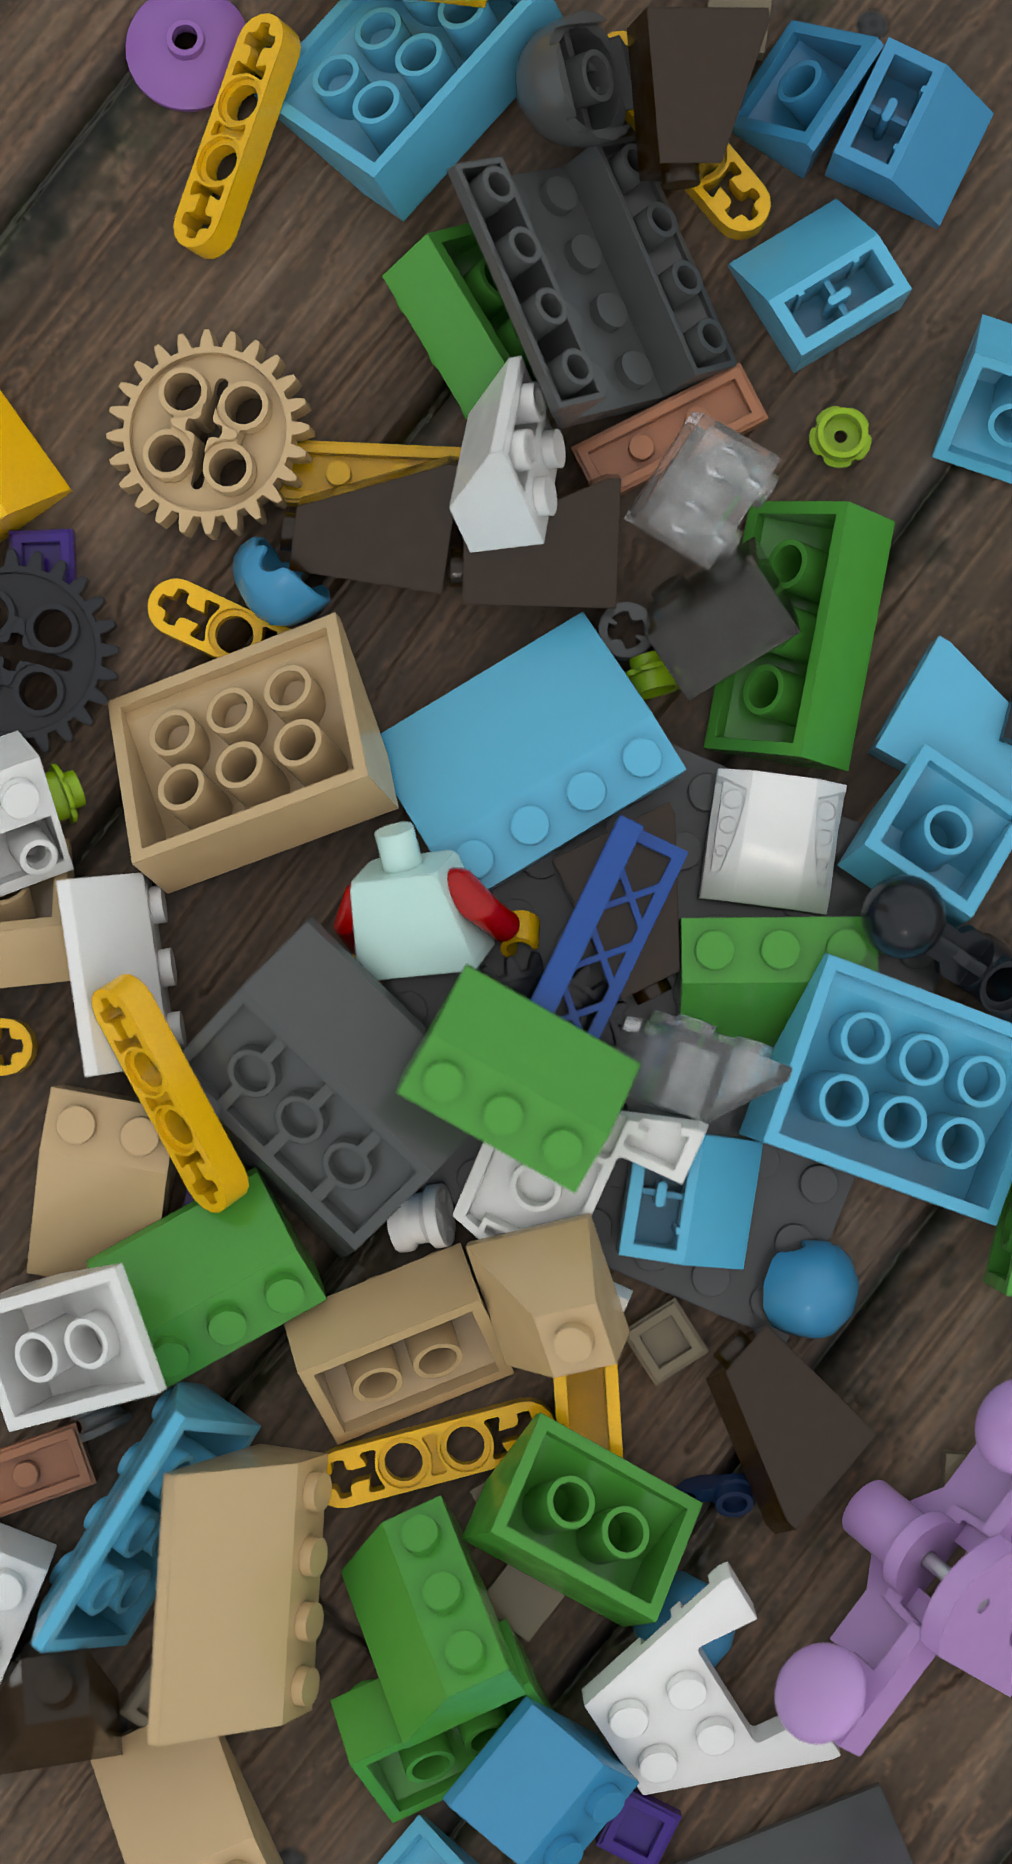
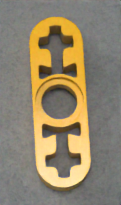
M175 578L163 581L154 588L148 600L150 620L162 634L214 659L229 654L220 648L217 640L219 628L227 620L234 618L243 619L251 625L253 629L251 645L265 640L266 631L278 635L291 630L287 627L271 625L257 618L251 610L184 579ZM181 593L188 594L187 604L189 607L206 617L210 604L219 607L207 622L204 641L194 638L202 628L186 618H179L174 626L167 624L169 614L162 608L166 598L177 601Z

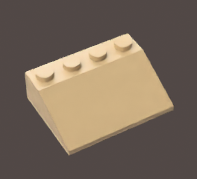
M336 612L114 698L108 704L131 861L137 869L161 887L167 894L399 809L388 753L342 621Z
M256 1444L163 1474L147 1734L148 1745L159 1747L282 1726L312 1710V1705L317 1698L320 1686L319 1672L315 1668L316 1640L321 1633L324 1621L323 1607L319 1603L320 1575L325 1568L328 1556L327 1543L323 1538L324 1510L330 1501L332 1491L331 1478L327 1473L328 1453Z

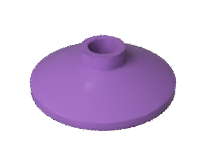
M148 0L135 14L126 36V59L131 75L141 91L162 107L179 112H198L213 108L237 38L246 23L240 12L229 0ZM184 32H190L197 36L196 44L187 50H182L175 46L176 38Z

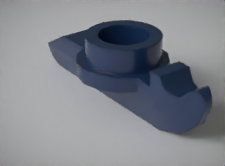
M745 1473L698 1475L685 1479L675 1487L700 1502L712 1501L716 1506V1510L726 1517L746 1515L754 1506L755 1497Z

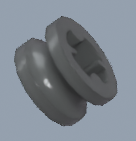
M619 602L616 604V608H608L603 613L597 633L617 661L629 662L631 658L648 651L655 635V627L650 613L644 607L633 602ZM627 615L631 625L641 624L644 637L636 635L635 642L638 645L625 649L621 639L610 640L608 627L615 629L617 622L614 619Z
M120 1404L70 1416L71 1421L77 1420L82 1426V1431L78 1434L81 1443L105 1434L134 1418L131 1410L123 1409Z

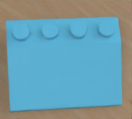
M340 0L301 42L299 60L278 119L364 195L404 222L448 173L447 170L462 158L517 97L516 72L519 55L535 31L563 16L554 0H487L485 8L420 0ZM255 93L254 96L258 100V95Z
M584 612L579 613L381 733L388 753L396 796L429 851H454L459 855L464 869L470 870L489 891L494 890L679 778L686 771V767L655 716Z
M824 953L760 1072L739 1134L963 1216L997 1226L1012 1183V1023L837 956Z
M179 1381L175 1387L167 1389L157 1400L152 1410L151 1417L154 1421L141 1441L133 1444L123 1455L117 1469L120 1476L107 1496L99 1499L86 1515L83 1524L86 1531L73 1551L65 1554L52 1570L49 1578L52 1586L40 1604L31 1645L41 1653L127 1645L156 1598L163 1474L249 1447L262 1427L259 1423L204 1384Z

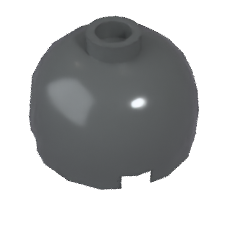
M581 10L547 24L535 31L519 55L516 72L518 104L535 131L547 141L560 146L576 149L598 146L623 136L631 126V124L622 126L625 121L626 111L633 109L629 52L620 35L609 38L604 29L598 25L607 21L599 13Z

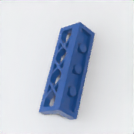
M622 815L617 818L530 999L555 1013L563 997L569 1013L560 1017L567 1021L572 1020V1023L581 1029L579 1017L596 1012L587 1032L597 1038H600L689 853L644 831V826ZM636 843L670 859L658 884L636 892L632 891L625 866ZM620 879L625 895L609 901ZM653 894L641 917L635 899ZM628 902L637 929L630 943L604 951L596 928L603 911ZM592 938L597 955L580 960ZM625 952L613 977L607 958ZM600 961L608 984L607 992L602 1002L576 1011L568 984L576 969Z

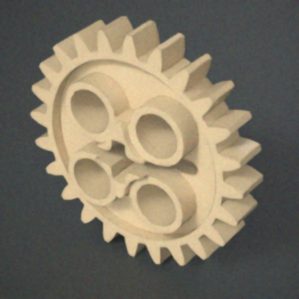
M204 329L200 347H194L182 333L178 335L177 339L178 353L172 356L159 344L154 346L159 364L153 369L139 361L134 363L136 371L142 378L138 386L120 382L118 387L130 398L128 406L110 407L109 412L124 423L121 429L106 433V438L112 444L124 448V451L116 454L109 461L118 471H131L119 483L121 489L129 495L141 492L135 506L144 514H148L158 507L155 521L163 528L168 529L179 517V531L189 538H192L200 522H202L205 534L212 540H218L222 522H226L235 534L241 536L244 533V516L250 514L261 525L267 524V518L263 505L270 501L282 509L288 506L284 497L279 492L283 484L301 488L303 483L291 469L293 464H309L312 462V457L298 446V442L315 437V431L310 425L297 422V419L307 415L312 409L305 398H292L302 385L294 374L280 378L286 364L277 354L263 362L266 349L259 341L254 340L242 353V340L235 332H229L222 347H219L216 337L209 329ZM222 381H227L228 387L223 390L220 399H218V386ZM190 385H200L201 396L198 402L187 410H177L176 399L179 393ZM251 398L262 400V410L253 422L247 424L236 423V412L244 401ZM215 425H217L222 430L220 437H209L205 445L200 440L202 432L212 433ZM174 446H184L185 459L182 465L174 471L162 472L160 466L163 454ZM236 459L245 460L246 472L243 479L232 486H222L220 474L223 467ZM203 470L205 477L203 485L200 489H194L193 484Z

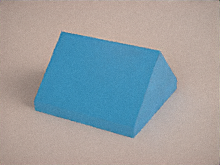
M791 20L747 86L732 133L804 179L864 89L882 52L883 43L875 36Z

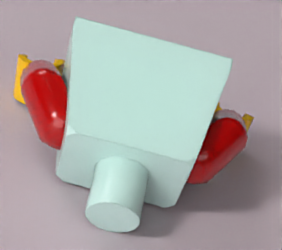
M398 822L386 825L375 831L374 835L380 858L369 861L352 880V883L346 886L333 923L335 933L352 953V956L377 980L461 972L466 963L477 969L495 945L494 939L501 942L500 951L505 957L517 954L518 942L528 944L532 950L539 949L541 921L532 912L526 910L511 911L501 903L470 870L464 869L459 855L454 851L444 850L420 853L413 824L410 822Z

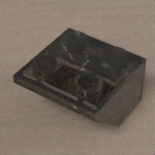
M755 536L743 544L734 539L721 545L706 557L705 562L708 566L687 579L683 573L677 574L664 581L651 593L654 600L647 604L646 637L688 701L800 633L798 615Z

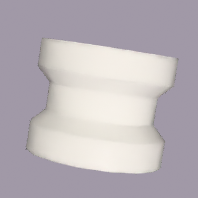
M443 1183L426 1186L423 1192L414 1193L387 1219L388 1232L396 1251L399 1253L412 1252L417 1249L419 1244L430 1243L435 1248L449 1247L453 1244L456 1224L455 1218L452 1216L454 1206L447 1186Z

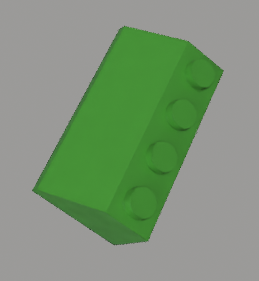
M750 501L704 742L705 749L795 767L849 771L895 521L849 501Z

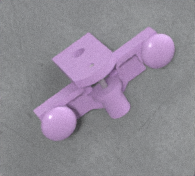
M1012 1379L996 1386L982 1401L975 1420V1438L977 1443L944 1487L908 1501L887 1482L875 1480L863 1486L848 1503L842 1518L843 1529L871 1553L867 1589L830 1637V1640L835 1644L814 1643L801 1648L785 1662L778 1675L775 1686L776 1711L786 1730L800 1741L810 1744H825L833 1741L840 1748L860 1757L936 1655L1005 1695L1012 1696ZM960 1545L968 1553L951 1568L946 1562ZM936 1576L941 1580V1583L931 1597L925 1590Z

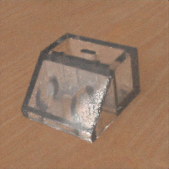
M692 411L623 520L682 559L709 571L715 561L720 564L724 563L737 547L743 533L737 526L750 506L758 509L770 496L778 481V475L773 471L781 458L707 414Z
M653 1010L650 1020L627 1016L616 1049L641 1062V1066L626 1099L660 1111L707 1123L715 1121L787 1082L793 1068L770 1060L773 1048L741 1036L732 1038L715 1032L716 1026L681 1014H678V1017L656 1010Z

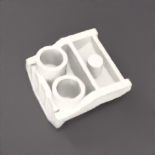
M718 768L706 836L698 899L719 900L826 915L831 892L838 830L847 785L816 778L755 770Z

